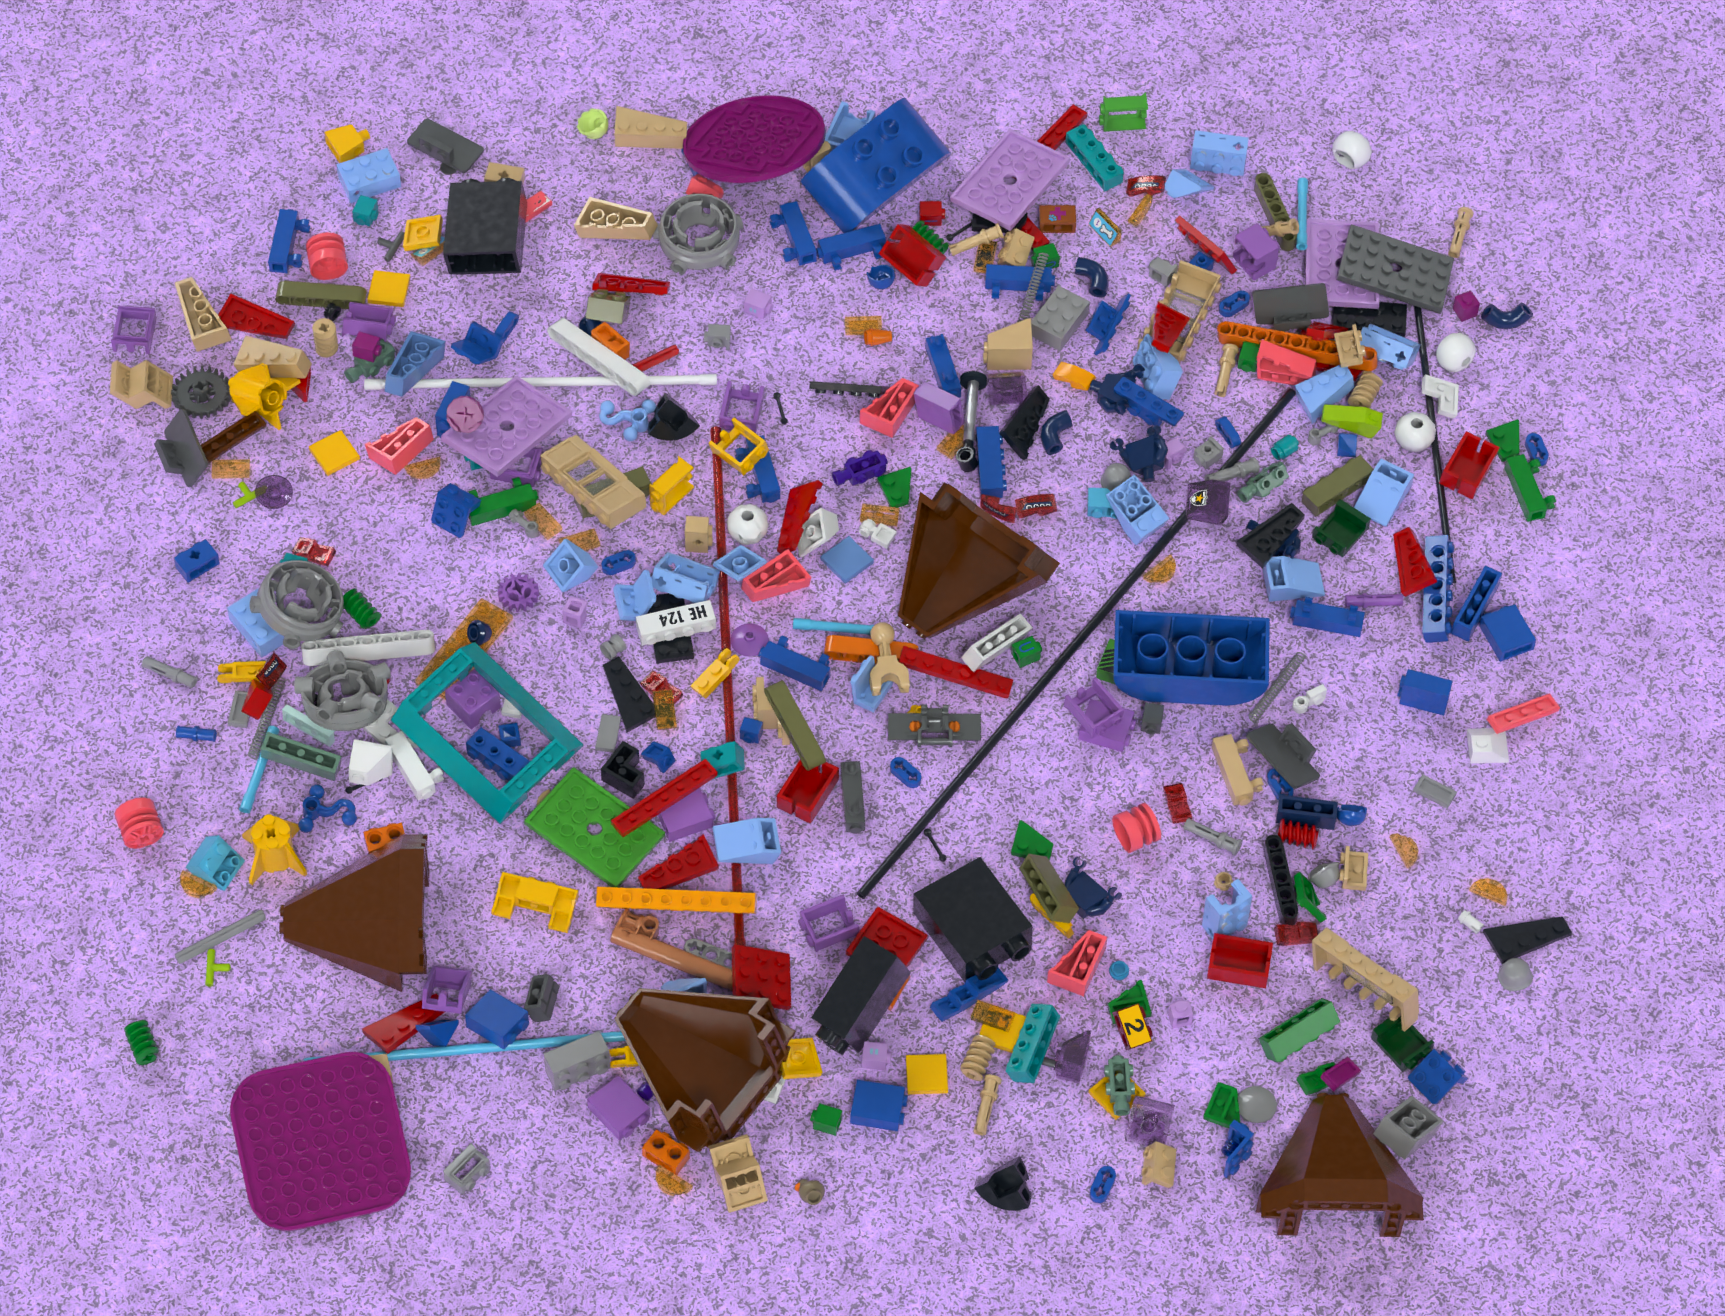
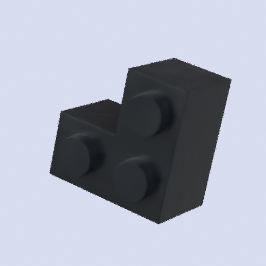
M622 741L601 768V781L632 799L637 796L645 785L644 773L635 768L640 762L639 750Z

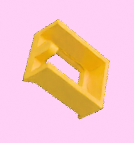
M733 418L734 428L729 433L722 430L720 432L721 441L717 445L712 441L708 444L713 454L718 455L744 476L754 468L760 459L767 455L769 448L764 439L736 418ZM740 434L756 445L741 463L724 451Z
M679 456L677 463H674L652 485H649L650 507L653 511L660 512L662 515L671 510L694 488L688 482L693 477L690 472L694 470V467Z

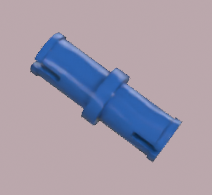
M178 725L176 737L192 739L197 742L198 740L215 742L217 731L216 729H202L199 726H194L193 728Z

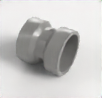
M617 634L611 636L608 642L600 645L601 652L609 660H613L617 653H622L627 649L625 642Z

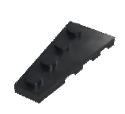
M810 381L809 389H815V393H826V390H833V394L844 395V391H850L851 395L862 396V392L869 393V397H880V394H885V391L890 388V386Z
M1039 385L1033 387L1000 431V435L1022 460L1027 459L1029 455L1028 450L1034 442L1035 432L1039 429L1040 418L1044 416L1050 400Z
M1291 503L1237 540V546L1263 569L1304 520L1305 514Z
M620 657L603 664V670L613 693L626 733L659 715L656 713L658 709Z
M1563 916L1483 929L1485 937L1501 964L1511 958H1518L1572 935V931Z

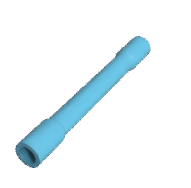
M1299 178L1297 181L1299 232L1297 234L1296 247L1298 250H1305L1307 248L1308 179Z
M794 618L793 629L821 630L870 635L871 629L874 626L816 621L804 618Z
M269 726L267 732L278 735L279 729L275 726ZM261 752L239 808L243 813L249 814L251 812L255 795L268 759L261 757Z

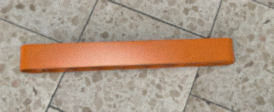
M1228 321L1221 322L1217 326L1218 340L1223 345L1234 344L1238 348H1242L1244 341L1260 345L1261 339H1264V341L1313 358L1316 362L1340 365L1336 343L1333 340L1316 341L1312 340L1311 336ZM1364 346L1366 356H1363V364L1348 366V368L1363 371L1375 370L1378 366L1376 350Z

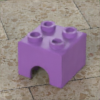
M1256 223L1236 234L1235 243L1239 242L1241 246L1233 251V258L1253 280L1276 269L1280 245L1269 236L1266 228H1262Z
M475 669L469 672V675L461 682L458 680L445 690L446 705L471 730L479 724L480 717L486 711L491 710L493 714L501 708L500 693Z

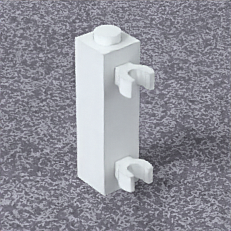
M402 731L386 738L385 744L392 746L393 760L417 800L430 798L436 793L435 783L444 780L442 770L436 768L428 774L413 749L418 748V746L410 738L407 739Z

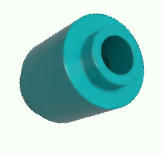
M1288 434L1273 444L1271 453L1277 460L1285 459L1298 450L1299 442L1295 436Z

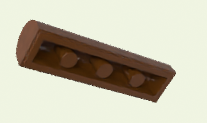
M254 411L201 444L208 463L265 428L266 423L261 416Z

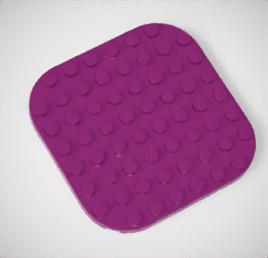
M345 1052L258 1071L244 1079L233 1094L230 1105V1117L249 1205L256 1217L270 1228L280 1231H297L381 1212L395 1205L405 1194L410 1182L411 1166L392 1080L386 1068L369 1055L360 1052Z

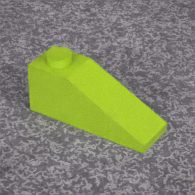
M1325 404L1321 421L1372 439L1381 429L1383 413L1367 407Z

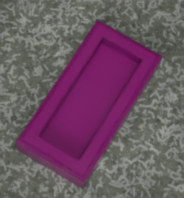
M1346 1057L1325 1071L1320 1078L1334 1092L1358 1076L1361 1070L1349 1057Z

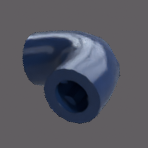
M1078 257L1075 275L1085 276L1091 280L1089 293L1092 296L1105 297L1109 287V277L1105 268L1096 261Z
M1522 302L1513 310L1507 312L1490 304L1481 314V318L1489 325L1506 330L1517 328L1533 317L1531 309Z
M1067 410L1051 416L1042 426L1040 438L1047 455H1053L1062 450L1063 444L1059 439V434L1073 426Z

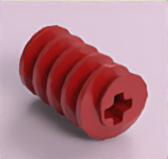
M1281 819L1278 836L1281 837L1283 844L1288 839L1290 846L1294 841H1296L1297 847L1303 842L1305 849L1311 844L1312 850H1315L1319 830L1316 831L1315 825H1312L1309 830L1307 823L1302 828L1300 827V822L1293 826L1292 820H1289L1288 824L1285 825L1284 819Z

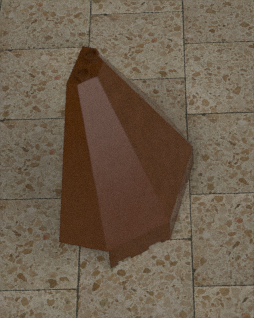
M944 482L932 500L920 492L898 617L903 619L901 623L907 628L911 629L914 627L917 629L916 634L924 640L927 637L932 638L1048 583L1047 581L1055 572L1060 562L1052 558L1023 535L1020 536L981 509L956 488Z
M403 834L287 901L285 905H280V916L283 917V922L279 924V932L284 934V941L402 992L403 975L427 974V951L423 928L425 887H429L430 873L427 853L428 834Z
M639 988L636 993L632 994L629 1001L617 1012L614 1018L677 1140L697 1152L702 1151V1148L705 1146L709 1148L708 1146L717 1144L722 1140L732 1139L781 1079L783 1072L780 1071L782 1062L787 1060L791 1048L788 1046V1043L795 1036L796 1032L777 1020L778 1017L769 998Z
M1319 1093L1317 1098L1313 1099L1259 1194L1256 1213H1261V1218H1276L1277 1235L1297 1236L1303 1210L1384 1211L1379 1228V1237H1400L1404 1220H1424V1198L1387 1146L1380 1142L1373 1134L1375 1132L1374 1128L1356 1103L1349 1098V1094L1329 1095L1328 1093Z

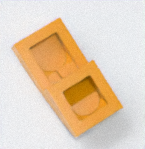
M1060 362L1052 374L1054 379L1069 382L1071 387L1088 391L1092 380L1096 379V376L1087 370L1066 362Z

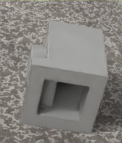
M1157 257L1148 266L1149 277L1167 287L1171 283L1173 274H1177L1178 265H1171L1168 261Z
M708 324V331H704V342H708V346L714 348L726 347V350H730L731 325Z
M1210 436L1205 443L1194 450V461L1197 465L1207 469L1223 457L1224 448Z

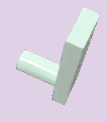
M287 704L282 709L283 720L329 747L335 742L334 730L318 726L308 716Z

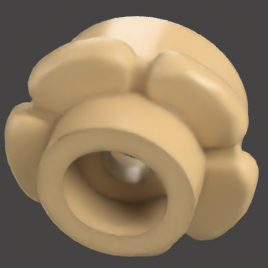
M1221 872L1216 875L1214 881L1215 887L1220 888L1222 891H1227L1229 887H1232L1231 883H1233L1231 875L1227 872Z

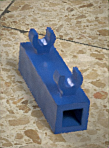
M797 201L780 205V215H770V225L772 229L783 225L792 248L783 249L784 261L789 262L796 258L799 266L816 262L817 251Z
M280 209L268 259L270 272L288 273L289 265L296 268L302 267V255H292L297 230L309 233L310 220H299L298 211L292 209Z
M876 224L818 240V248H816L817 257L822 259L823 264L832 262L834 271L842 269L840 265L842 263L841 259L873 251L874 257L877 260L883 258L879 252L886 243V237L881 225Z
M986 264L985 289H992L993 299H999L1000 290L1027 291L1030 280H1032L1033 270L1035 269L1029 266ZM1044 267L1045 270H1042L1044 273H1040L1043 276L1039 280L1041 283H1037L1039 284L1038 290H1035L1037 291L1036 301H1043V293H1051V286H1055V275H1052V268Z
M940 334L939 336L926 338L925 349L938 387L960 398L961 384L944 335Z
M746 439V448L735 449L736 460L742 462L756 445ZM768 451L767 455L760 459L752 469L757 485H746L747 498H754L760 495L762 503H773L780 499V486Z
M1305 597V601L1297 600L1296 607L1292 606L1290 618H1294L1293 625L1355 637L1361 636L1365 612L1357 611L1358 606L1351 605L1350 609L1318 604L1313 603V598Z
M781 636L777 644L768 641L765 647L762 646L758 655L760 657V665L822 692L830 678V667H828L830 656L823 653L817 662L787 649L789 638Z

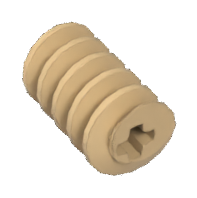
M318 319L312 327L315 350L319 356L328 358L335 355L338 351L336 326L330 319Z
M1363 371L1348 398V404L1350 406L1370 408L1371 403H1373L1377 392H1379L1383 384L1382 379L1373 372Z
M982 1035L973 1037L966 1057H964L960 1067L961 1072L966 1077L975 1081L983 1080L982 1075L986 1073L985 1068L989 1066L988 1061L992 1059L990 1054L995 1053L993 1048L995 1042Z

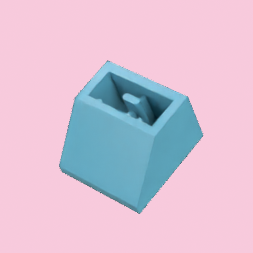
M219 835L205 837L185 868L197 879L225 891L245 860Z

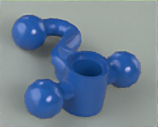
M315 784L309 790L310 796L303 801L304 818L299 821L298 827L303 833L311 832L314 827L313 820H316L319 816L330 817L341 807L348 808V811H345L342 815L343 823L347 826L354 825L357 821L355 805L348 799H340L331 807L320 805L319 799L324 796L325 791L321 785Z

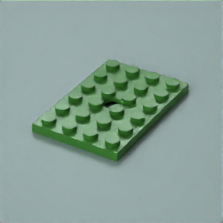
M574 767L524 820V825L609 886L618 888L665 837V832L650 821L622 837L611 825V820L631 807ZM590 824H599L602 827V832L598 835H591L588 833L587 827Z

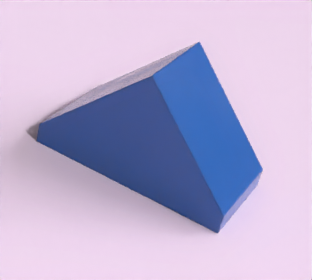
M442 1019L416 1025V1030L431 1045L446 1047L459 1025V1020Z

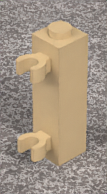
M1232 734L1213 738L1212 750L1233 805L1244 806L1252 801L1254 792L1263 790L1262 786L1264 783L1262 778L1249 781L1239 753L1248 752L1247 747L1249 744L1247 739H1242L1235 743Z

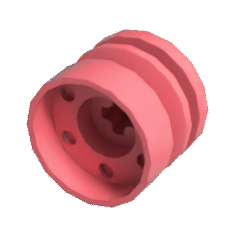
M329 232L319 233L307 241L306 250L310 273L314 278L319 280L336 279L346 273L348 264L343 238L340 235Z
M142 797L128 800L116 809L114 813L119 829H121V835L127 847L134 849L154 844L163 836L164 830L160 818L157 817L156 807L150 798Z
M1146 803L1131 808L1130 812L1126 810L1116 814L1112 818L1115 834L1124 850L1128 853L1142 848L1143 843L1150 845L1152 841L1161 840V830L1157 818Z

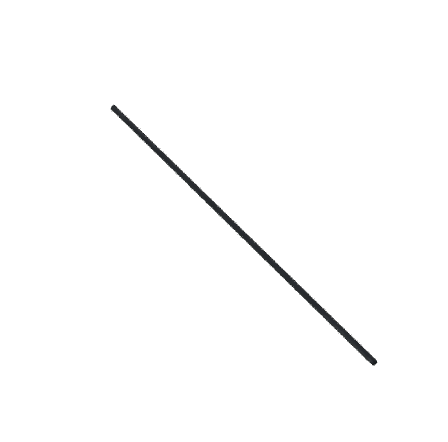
M1289 388L1219 471L1234 466L1296 395L1293 389ZM1220 483L1210 487L1206 485L1202 490H1207L1206 495L1209 497ZM1192 503L1189 504L857 892L859 897L862 899L866 898L1200 506L1193 505Z

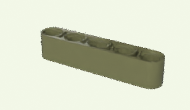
M1267 173L1258 174L1255 178L1254 191L1269 224L1273 225L1277 221H1289L1290 217L1271 176ZM1285 234L1284 237L1275 235L1282 250L1292 251L1295 248L1297 234Z
M280 281L275 301L282 305L302 306L303 304V306H321L323 308H326L330 303H334L336 306L341 307V309H349L350 302L365 304L367 291L360 286Z
M781 680L764 688L771 707L805 769L809 771L826 763L825 756L785 682Z

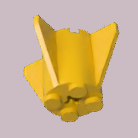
M264 363L243 369L228 381L230 397L241 415L248 416L256 411L278 430L281 429L278 413L284 407L282 403L283 400L287 399V391L301 383L300 379L270 377L268 366Z
M267 814L242 834L243 839L253 844L255 855L249 876V884L253 885L264 871L274 873V871H284L288 867L303 876L307 875V870L294 852L292 838L300 830L297 823Z

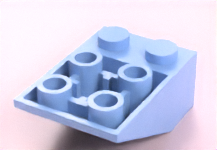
M1146 334L1140 343L1136 355L1133 357V365L1141 364L1144 367L1145 371H1142L1144 376L1141 380L1147 391L1161 399L1170 400L1183 370L1173 355L1169 352H1161L1152 346V337Z
M1380 459L1354 508L1371 518L1372 521L1386 527L1411 489L1414 474L1386 460Z
M1135 475L1106 494L1124 532L1135 545H1138L1162 528L1170 519Z
M1277 556L1272 557L1262 569L1269 602L1325 596L1319 563Z
M753 818L712 827L718 862L773 864L781 854L775 818Z

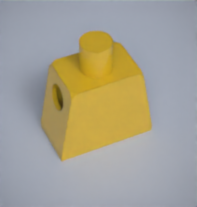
M351 124L324 132L325 143L339 163L354 159L365 151L364 141L370 139L367 129L357 132Z

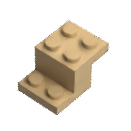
M118 360L112 363L111 395L135 409H139L152 401L165 409L171 407L173 375L147 360L132 368Z
M756 677V685H752L754 720L762 721L763 729H778V739L782 738V745H790V740L765 695L764 677Z
M747 1134L708 1146L716 1181L723 1191L726 1208L729 1213L768 1201L760 1165L753 1155L750 1139Z

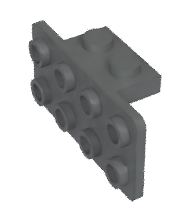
M428 118L424 119L407 139L408 145L462 173H466L484 152V148L479 144Z
M1324 283L1253 291L1256 323L1264 325L1274 324V330L1283 332L1290 329L1304 330L1311 325L1312 319L1329 317L1327 291Z
M180 409L164 430L167 440L157 439L154 445L165 472L181 474L186 486L192 487L207 468L208 461L186 410Z
M1292 723L1286 725L1282 733L1273 724L1265 725L1247 733L1246 738L1292 788L1297 789L1319 779L1320 774L1309 763L1316 752V748Z

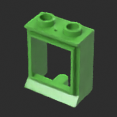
M1146 92L1142 96L1109 98L1103 96V104H1100V114L1102 115H1099V125H1103V132L1146 129L1145 118H1147L1146 110H1148ZM1136 111V114L1109 115V112Z

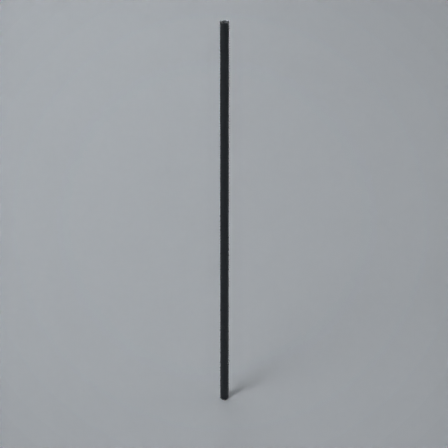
M1414 306L1418 343L1421 344L1419 352L1423 377L1425 375L1430 376L1422 309ZM1425 395L1427 415L1435 424L1436 429L1435 440L1432 442L1431 447L1442 534L1448 535L1451 542L1444 486L1439 484L1442 476V466L1433 397ZM1455 568L1451 569V574L1453 575V583H1456Z

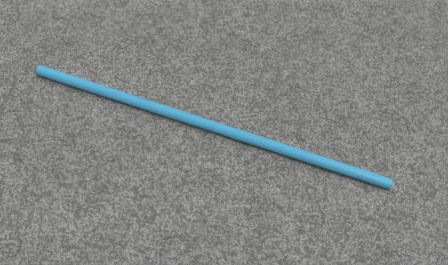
M621 1031L601 1033L605 1043L626 1041ZM590 1034L515 1040L505 1049L498 1047L492 1042L394 1050L389 1054L384 1051L364 1054L369 1056L387 1054L388 1061L549 1048L566 1045ZM321 1057L304 1058V1061L317 1059Z

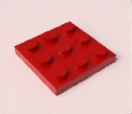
M877 907L847 948L846 955L851 956L863 936L896 955L908 967L927 941L928 935Z
M734 944L732 947L733 996L769 998L773 1008L789 1010L791 1008L790 954Z

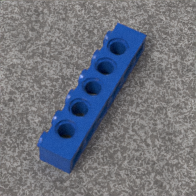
M1448 535L1425 536V556L1438 581L1424 588L1422 634L1426 643L1449 641V634L1452 633V625L1449 622V618L1452 617L1450 601H1453V593L1450 590V585H1453L1451 569L1454 568L1453 558H1451V553H1454V543L1450 542Z

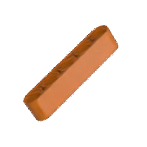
M829 635L825 640L824 654L830 656V660L833 658V660L849 662L852 660V662L862 663L863 660H867L871 655L874 657L876 664L877 657L880 656L879 647L868 638ZM892 641L890 644L891 655H896L898 662L903 646L919 650V647L916 644Z

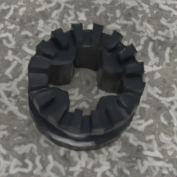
M330 303L324 311V316L334 321L340 315L341 307Z

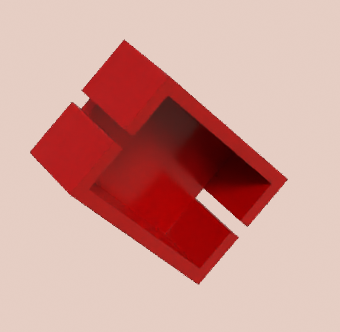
M898 224L889 238L901 241L887 240L879 254L916 286L927 287L936 274L934 270H939L946 256L909 225Z
M1466 431L1443 470L1439 484L1453 491L1456 488L1458 493L1473 500L1494 463L1500 447L1484 440L1480 452H1477L1481 438Z
M799 760L777 794V808L791 815L795 812V817L811 824L837 784L839 768L826 762L822 764V773H820V766L807 771L801 760Z
M1214 933L1207 979L1266 989L1273 943Z

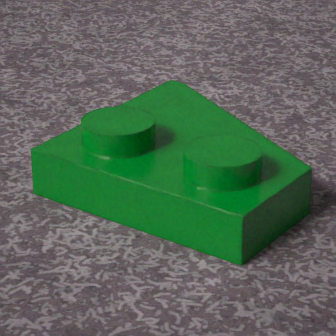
M1518 419L1486 430L1485 434L1490 443L1500 447L1497 455L1501 462L1506 461V458L1519 455Z
M911 466L877 477V482L891 510L909 504Z
M1019 820L1011 855L1026 858L1028 854L1046 856L1050 861L1054 844L1024 821Z
M1301 872L1294 875L1297 903L1302 908L1305 907L1320 923L1327 919L1326 915L1317 908L1321 903L1312 883Z
M1142 980L1137 981L1135 986L1121 993L1120 997L1108 1003L1112 1024H1116L1112 1012L1138 1003L1140 1007H1143L1146 1018L1151 1017L1152 1012Z
M1218 1082L1203 1119L1229 1128L1234 1120L1240 1123L1237 1088Z

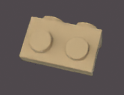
M1017 228L1007 232L1004 236V246L998 254V264L1025 266L1035 237Z
M1356 324L1352 325L1351 331L1335 333L1334 339L1341 368L1363 364V356H1366L1365 347L1360 345L1362 335L1361 330H1357Z
M1346 846L1345 852H1341L1340 864H1343V869H1340L1339 881H1342V889L1366 891L1368 853L1350 851V846Z
M1157 1141L1147 1146L1143 1152L1142 1184L1147 1185L1153 1182L1166 1188L1172 1187L1174 1184L1177 1149Z

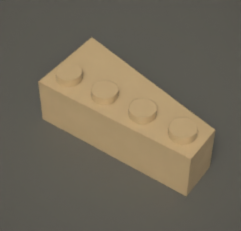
M616 106L615 147L682 149L683 140L687 136V122Z
M589 197L574 224L580 238L650 240L658 226L651 212Z
M190 277L175 282L196 351L198 352L231 341L232 339L227 327L214 311L194 279Z
M245 336L233 364L239 372L264 363L268 366L270 377L306 378L312 365L301 349Z

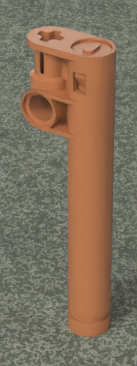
M628 908L624 910L612 932L611 943L695 977L705 978L706 981L727 990L730 989L733 992L731 969L657 940L659 922L656 917L651 915L646 917L643 915L638 916L630 913Z

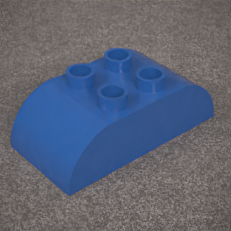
M904 97L889 106L833 149L800 182L840 230L846 233L857 229L951 155V151Z
M1116 610L1114 682L1125 694L1148 702L1222 706L1250 702L1260 697L1269 686L1270 618Z

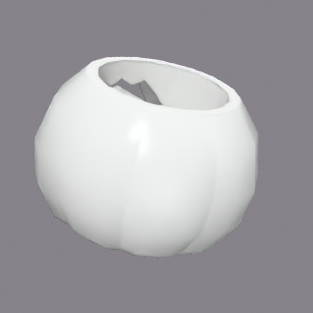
M1345 131L1333 143L1332 150L1335 159L1349 169L1361 168L1369 161L1372 154L1369 141L1358 132Z
M1452 333L1446 336L1436 350L1437 361L1442 368L1449 372L1464 370L1473 361L1476 354L1474 342L1463 333Z
M1410 412L1400 417L1394 433L1397 442L1403 449L1420 452L1429 448L1435 440L1436 429L1435 424L1424 413Z
M752 504L735 507L729 513L727 520L730 536L738 543L744 545L758 543L766 535L769 527L766 513L758 506Z

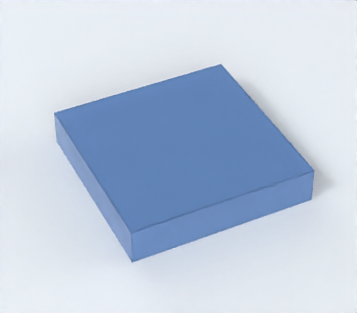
M850 536L820 556V560L845 584L874 563V559Z

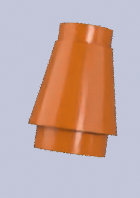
M872 328L864 331V342L866 345L875 346L892 341L891 331Z

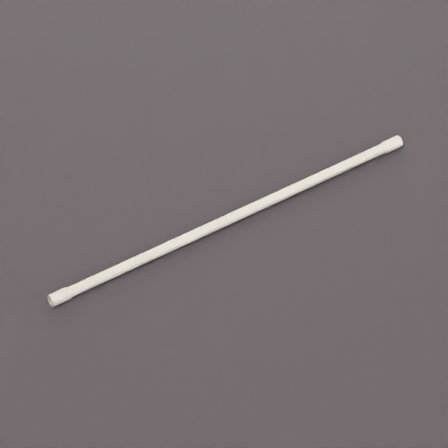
M717 374L647 376L650 380V385H717ZM605 376L521 378L534 387L618 386ZM512 378L421 379L412 388H449L452 381L470 386V388L502 387ZM364 379V389H385L386 379Z

